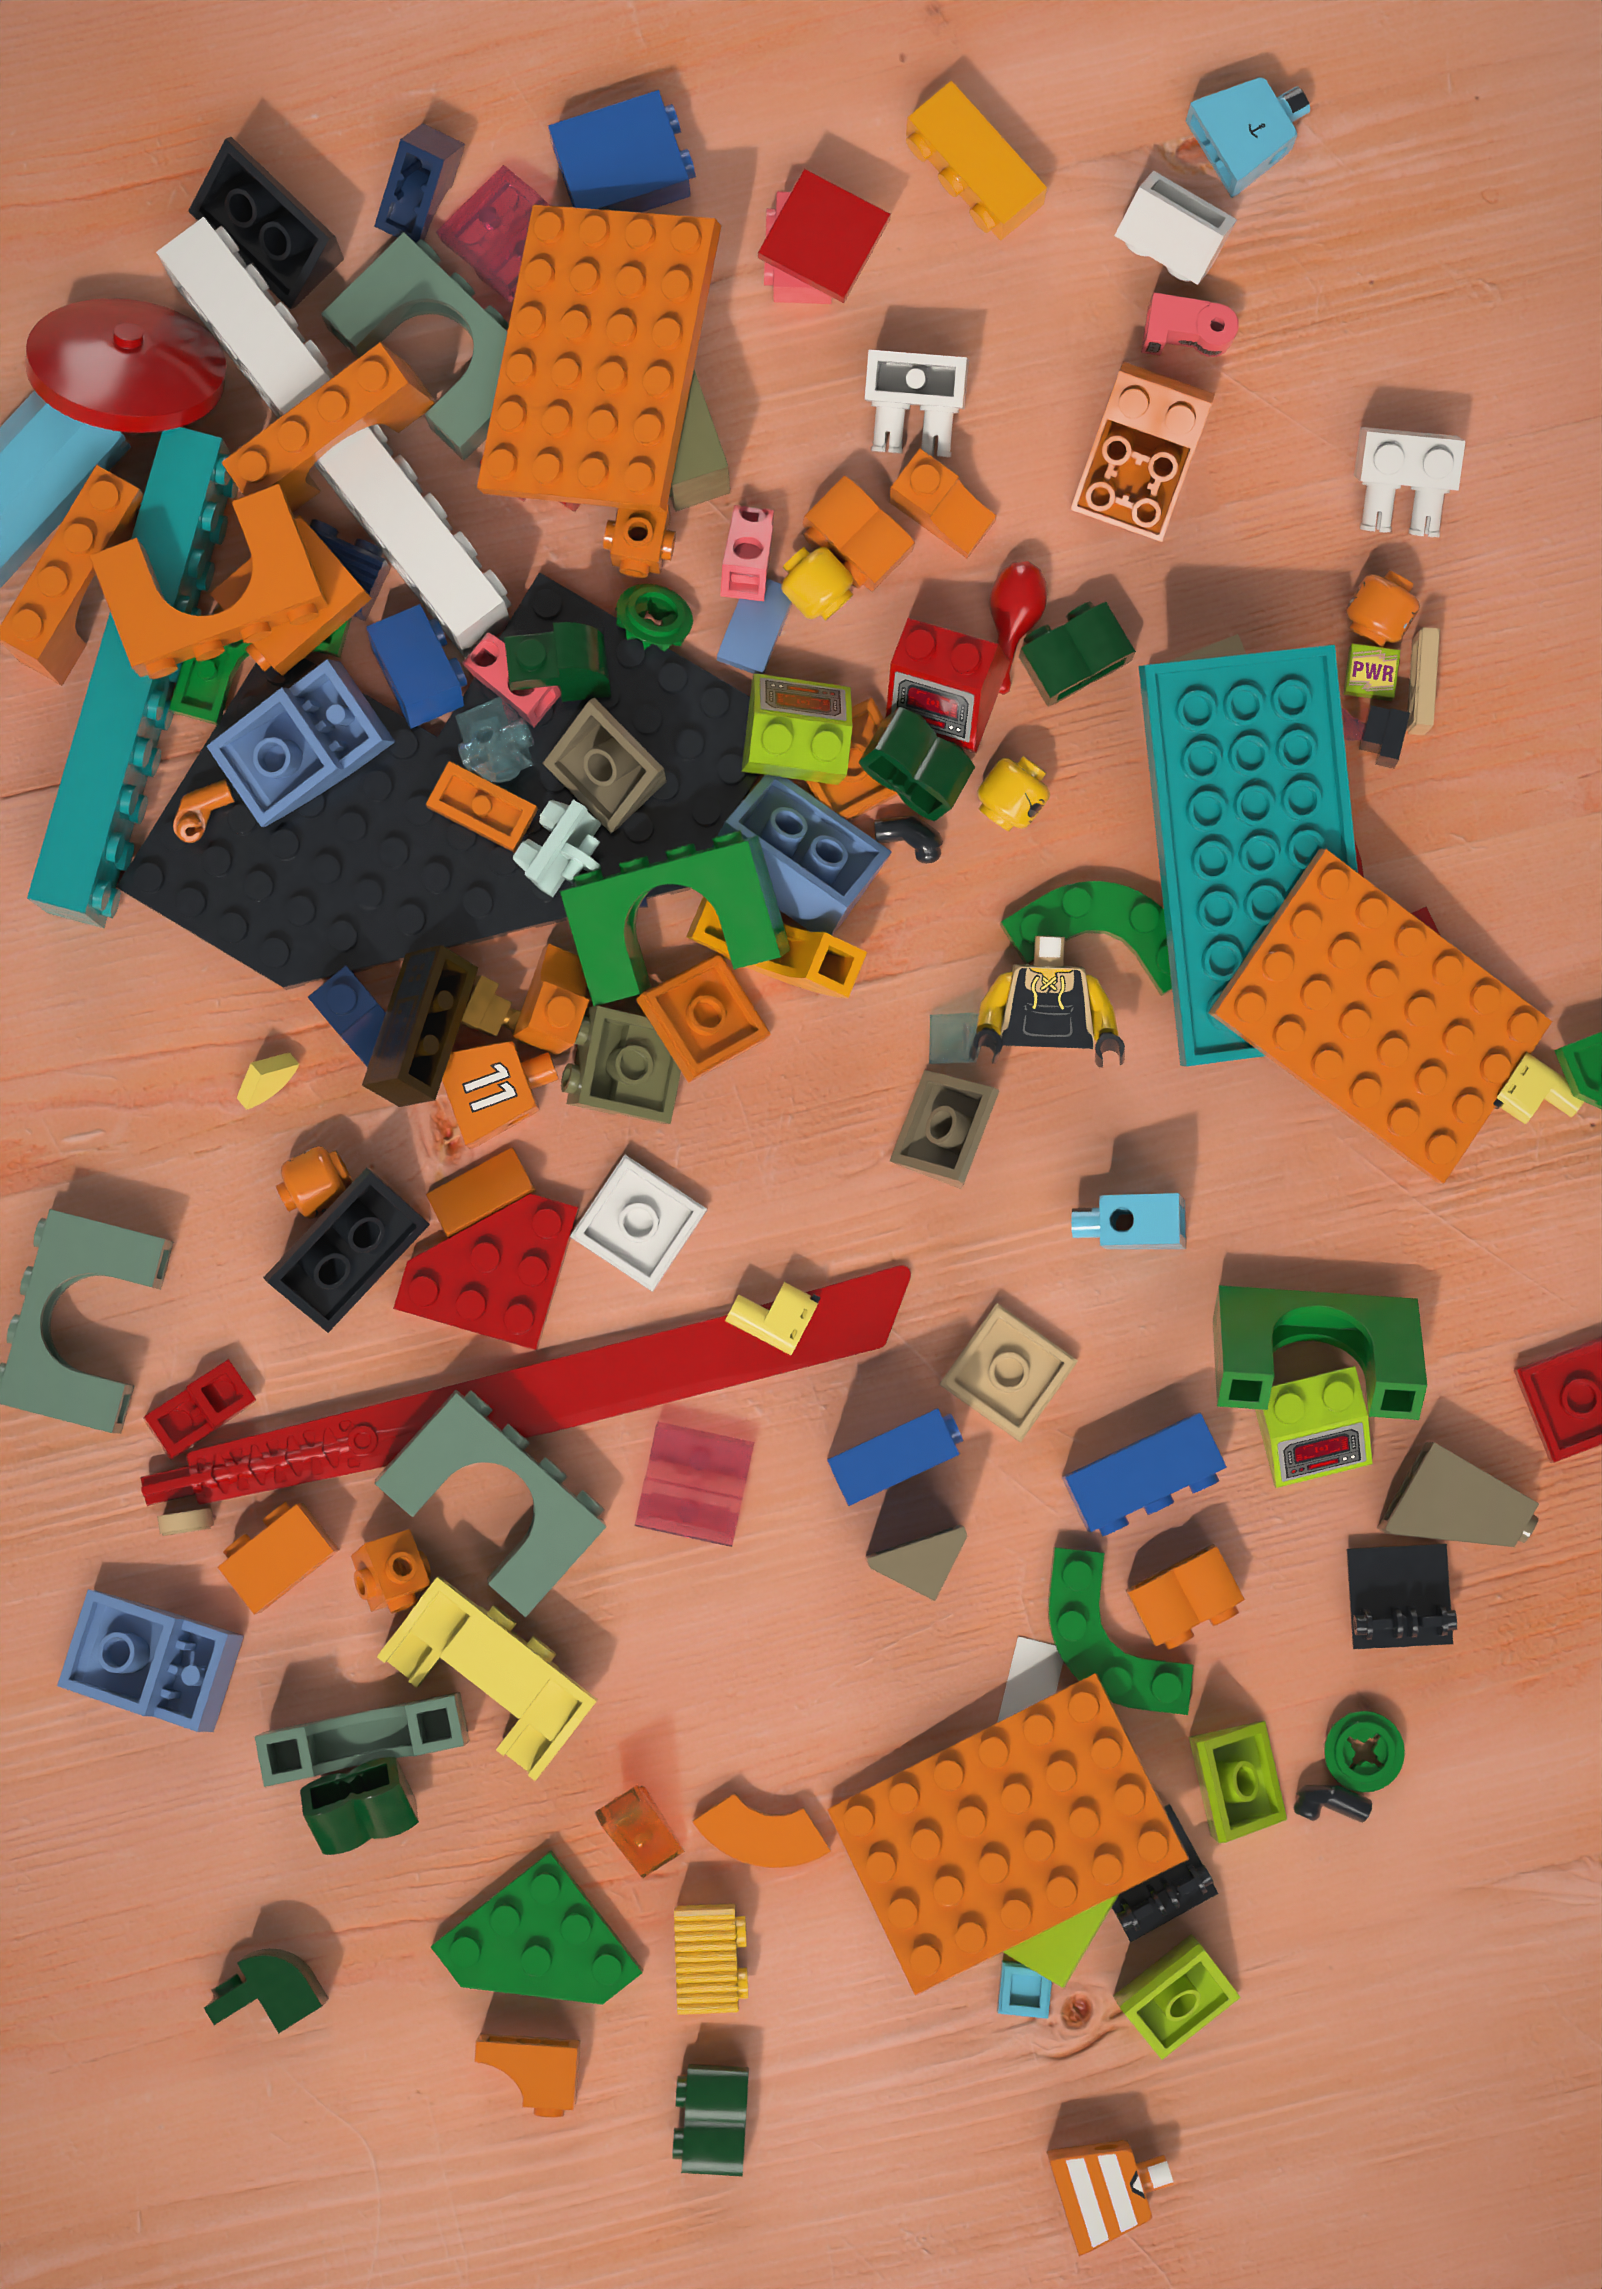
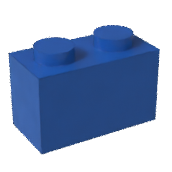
M420 604L366 627L371 650L410 729L464 706L461 687L467 685V680L462 667L456 657L448 660L442 648L447 645V640L437 618L428 620Z

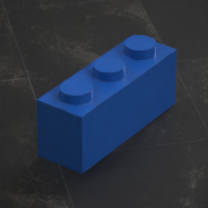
M1195 1413L1063 1476L1062 1480L1086 1530L1093 1532L1099 1529L1103 1537L1129 1525L1126 1515L1144 1507L1147 1515H1150L1173 1504L1172 1493L1189 1486L1193 1494L1219 1482L1216 1472L1227 1468L1202 1414Z

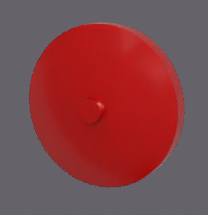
M101 298L65 305L40 319L31 330L27 339L25 367L28 380L36 393L62 414L98 428L121 432L145 433L179 428L195 422L208 414L218 404L224 391L226 358L214 336L198 322L184 314L161 305L139 300Z

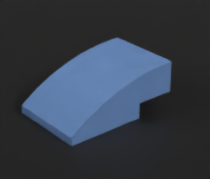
M327 659L292 687L280 688L206 747L261 827H266L352 774L392 745L395 740L342 663Z
M88 1589L57 1686L142 1716L156 1717L196 1732H214L244 1635L149 1605Z

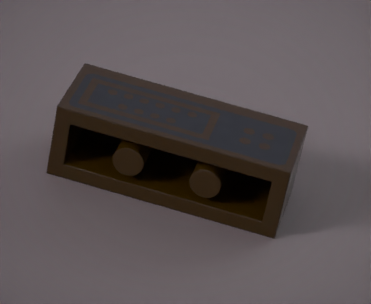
M442 945L405 954L362 1083L363 1087L398 1107L436 1100L478 971L477 966Z

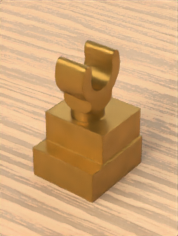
M479 975L475 977L460 1024L476 1029L488 1036H497L502 1025L511 1030L513 1035L521 1012L510 1008L512 1002L495 994L499 983ZM516 1039L518 1042L522 1044L530 1045L528 1043Z

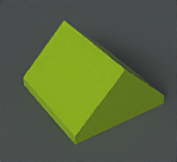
M1265 1721L1189 1737L1212 1838L1218 1843H1227L1287 1820Z
M1192 1934L1113 1995L1120 2009L1161 2060L1241 1998Z

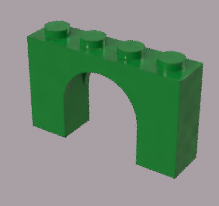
M739 830L712 838L714 844L712 848L696 852L694 843L665 851L667 860L650 864L648 857L643 856L619 863L620 873L603 877L600 868L573 877L574 885L560 891L593 1006L639 995L651 987L636 934V917L644 897L656 886L665 884L683 885L699 892L711 903L718 915L733 969L780 958L791 950L758 835L743 839L742 832Z
M1219 1285L1213 1315L1217 1407L1268 1410L1274 1379L1273 1353L1282 1346L1293 1342L1317 1341L1342 1349L1358 1362L1365 1376L1369 1417L1420 1419L1428 1384L1418 1298Z

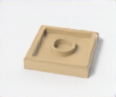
M997 1303L939 1385L1021 1442L1078 1360Z

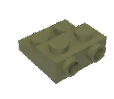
M601 1006L587 1007L574 1043L578 1045L574 1064L568 1063L562 1074L561 1090L568 1093L566 1104L608 1114H621L656 1123L671 1124L681 1070L648 1018Z

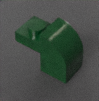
M558 622L553 623L554 632L504 637L510 691L560 685L562 702L611 697L605 639L598 629L580 623Z
M261 1949L249 1953L237 1962L246 1979L242 1981L239 1975L235 1974L214 1987L211 1991L215 1999L210 2001L204 2007V2010L213 2025H216L258 1998L277 2032L280 2033L321 2008L329 1998L311 1968L301 1958L281 1949Z

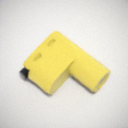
M1526 1052L1496 1097L1497 1099L1493 1105L1496 1106L1495 1109L1500 1107L1526 1124L1544 1099L1570 1117L1577 1113L1584 1101L1573 1097L1565 1077Z
M784 1282L770 1310L738 1295L725 1321L792 1355L821 1298L815 1294L811 1297V1295Z

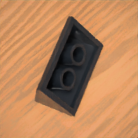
M232 137L226 138L188 212L197 220L204 217L214 231L222 226L239 248L238 254L246 266L252 264L267 283L269 290L289 309L295 308L344 260L337 239Z
M366 1168L273 1266L263 1279L329 1333L430 1224L376 1173Z

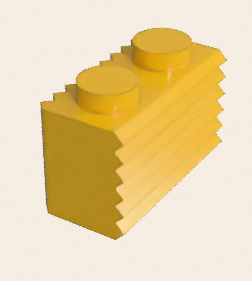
M731 1903L675 1906L677 2014L738 2012L739 1999L749 1998L748 1968H738L737 1947H747L746 1916H736V1904Z

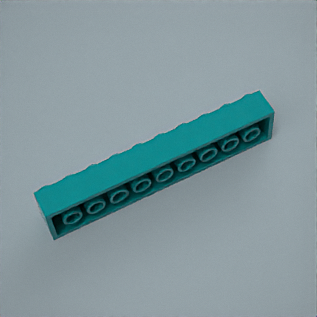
M179 427L162 431L131 540L137 538L146 549L165 601L180 612L201 616V609L197 608L201 591H208L213 580L215 564L210 562L214 546L215 544H222L227 531L228 517L224 516V511L228 498L234 499L239 488L221 463L231 455L224 440L220 437ZM111 612L109 613L27 899L48 914L100 928H105L107 918H113L119 907L121 891L116 889L121 870L127 871L133 858L134 843L129 841L134 824H141L146 813L148 797L143 795L148 776L154 777L159 768L161 749L157 748L161 730L167 731L173 719L174 713L169 710L170 699L182 666V662L176 664L178 669L165 677L149 679L148 675L140 677L131 667Z

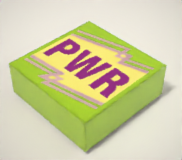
M1352 643L1349 647L1343 695L1392 701L1395 697L1400 650Z

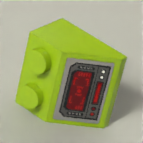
M754 673L741 772L839 785L847 776L853 727L851 687Z
M1355 1366L1274 1385L1271 1390L1268 1410L1255 1409L1275 1488L1373 1464L1368 1413Z

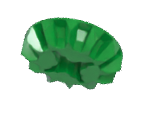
M638 584L626 589L619 597L615 608L617 611L616 625L626 629L627 640L636 638L642 640L644 650L652 644L657 645L663 652L671 644L681 646L687 635L690 634L693 625L692 612L685 600L674 591L660 585ZM647 610L654 620H662L660 626L655 625L652 619H644Z
M1371 1711L1348 1713L1332 1724L1331 1730L1323 1743L1325 1765L1332 1776L1344 1787L1357 1792H1374L1388 1786L1398 1776L1404 1763L1405 1747L1399 1730L1386 1717ZM1378 1734L1373 1740L1374 1744L1371 1751L1376 1755L1375 1759L1380 1762V1765L1377 1766L1373 1762L1370 1763L1362 1759L1358 1764L1354 1763L1349 1768L1353 1763L1352 1759L1356 1752L1347 1739L1351 1737L1353 1740L1357 1739L1365 1743L1369 1738L1372 1739Z

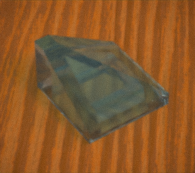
M979 1014L930 1015L929 1064L976 1063L981 1047H978L975 1060L971 1059L969 1052L973 1039L977 1034L976 1028Z

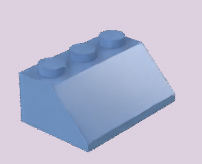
M765 775L725 821L718 834L720 836L741 830L743 839L758 835L779 910L810 932H826L830 935L835 933L850 914L892 853L789 779Z

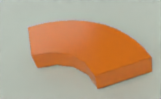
M734 1792L692 1820L698 1831L718 1850L736 1860L754 1866L767 1868L793 1867L809 1863L831 1852L830 1847L804 1807L788 1814H764L748 1807Z

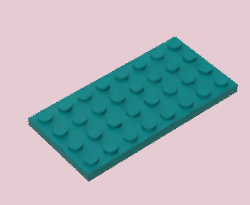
M1335 645L1138 666L1180 1066L1188 1067L1265 1056L1208 1012L1319 849H1327L1358 873Z

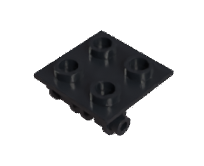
M1447 1544L1346 1549L1353 1649L1453 1644L1452 1630H1457V1615L1455 1610H1451Z
M1170 1804L1164 1806V1809L1189 1859L1119 1894L1112 1909L1130 1942L1219 1894L1208 1870L1199 1859Z

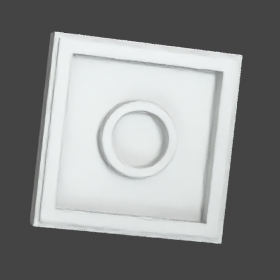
M624 1155L570 1237L653 1292L707 1212V1208L627 1155Z

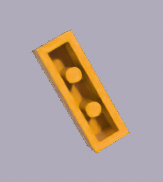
M952 80L907 117L906 143L909 149L920 161L925 162L927 159L939 172L937 176L944 189L953 197L958 195L962 197L971 207L969 213L973 221L985 233L992 231L1001 241L1044 205L1047 192L1046 185Z

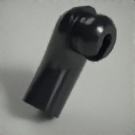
M901 816L874 819L875 839L878 843L905 841L915 848L917 861L925 864L936 862L940 858V846L943 844L939 832L919 817Z
M1305 1785L1296 1793L1299 1797L1293 1806L1296 1814L1312 1821L1319 1818L1321 1808L1324 1806L1353 1820L1364 1822L1371 1813L1372 1801L1339 1785Z

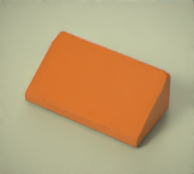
M512 1147L432 1190L426 1196L446 1236L450 1238L535 1192L536 1189Z

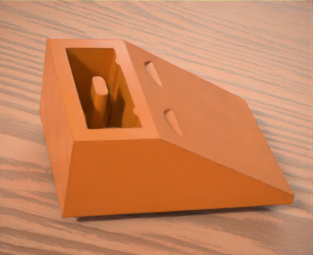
M1123 362L1070 510L1162 542L1215 394Z

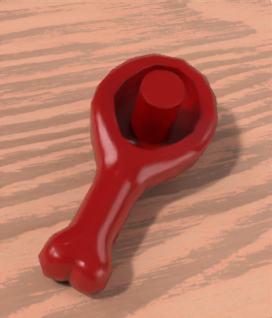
M1029 561L1013 562L1006 567L994 582L990 593L989 605L998 632L997 644H999L1010 661L999 694L1002 695L1007 694L1011 689L1010 671L1020 639L1037 624L1046 608V580L1041 569Z

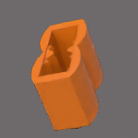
M845 475L803 518V526L807 530L803 535L807 542L815 550L820 547L829 549L851 573L853 577L852 585L858 589L864 585L873 592L913 551L915 542L905 530L883 512L858 485Z
M1214 1544L1195 1552L1125 1590L1152 1643L1155 1646L1165 1643L1168 1649L1175 1648L1195 1636L1192 1628L1204 1621L1210 1620L1212 1626H1216L1236 1616L1239 1613L1236 1605L1245 1600L1218 1547Z

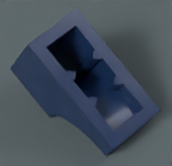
M423 123L401 138L374 227L397 238L404 232L415 243L420 239L425 241L430 224L447 191L452 188L465 143Z
M344 966L309 995L308 998L368 1068L386 1012L347 966Z

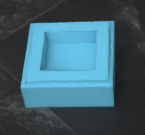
M1002 1960L997 2006L998 2014L1048 2019L1052 1981L1020 1962Z

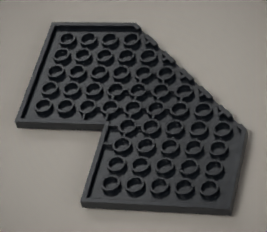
M539 572L499 639L505 643L504 637L554 632L553 623L558 622L580 623L598 629L605 639L611 697L595 699L664 768L666 783L617 830L610 833L602 824L593 836L600 843L591 855V858L600 864L603 877L620 873L619 863L647 856L649 863L653 864L667 860L665 851L679 846L694 843L696 852L711 848L713 845L712 838L718 836L725 821L747 797L760 774L741 772L750 696L670 649L663 652L657 645L652 644L644 650L642 640L638 638L627 640L626 629L616 625V617ZM303 658L282 676L272 666L264 671L255 663L223 714L220 725H217L116 886L120 891L285 990L330 978L344 966H347L353 973L373 969L375 966L399 960L403 961L406 953L438 945L446 948L467 943L470 945L532 927L539 928L567 921L568 918L560 891L574 885V882L571 883L565 879L554 897H551L541 891L524 875L525 871L513 860L514 852L429 809L426 803L450 761L536 805L538 811L521 843L530 839L543 846L552 833L539 823L540 814L548 802L555 800L570 805L575 800L582 804L543 762L591 699L562 702L560 695L537 725L533 727L496 693L487 688L477 678H474L463 695L464 706L454 710L443 730L436 737L419 726L410 729L403 716L362 693L395 742L314 799L266 827H261L206 746L280 688L292 687L314 670L317 665ZM226 779L235 802L211 811L205 831L198 841L187 843L180 840L174 832L173 822L182 797L191 791ZM582 869L579 874L584 873V872H587V871H585L584 869ZM678 884L660 885L650 890L646 898L649 899L669 893L672 895L688 891L691 888Z

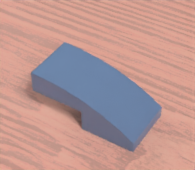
M767 579L764 601L739 599L718 651L717 661L753 674L764 675L778 636L781 635L792 602L783 593L781 583Z

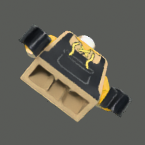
M1035 936L1034 965L1013 964L1011 972L999 975L982 999L976 1028L977 1034L973 1039L969 1053L971 1059L975 1060L978 1047H989L994 1053L992 1064H995L998 1061L1003 1046L1094 1049L1095 1039V1063L1098 1067L1103 1068L1102 1054L1106 1051L1116 1052L1119 1055V1064L1122 1065L1124 1063L1125 1045L1118 1036L1114 1007L1098 979L1091 975H1086L1085 968L1064 966L1065 937Z

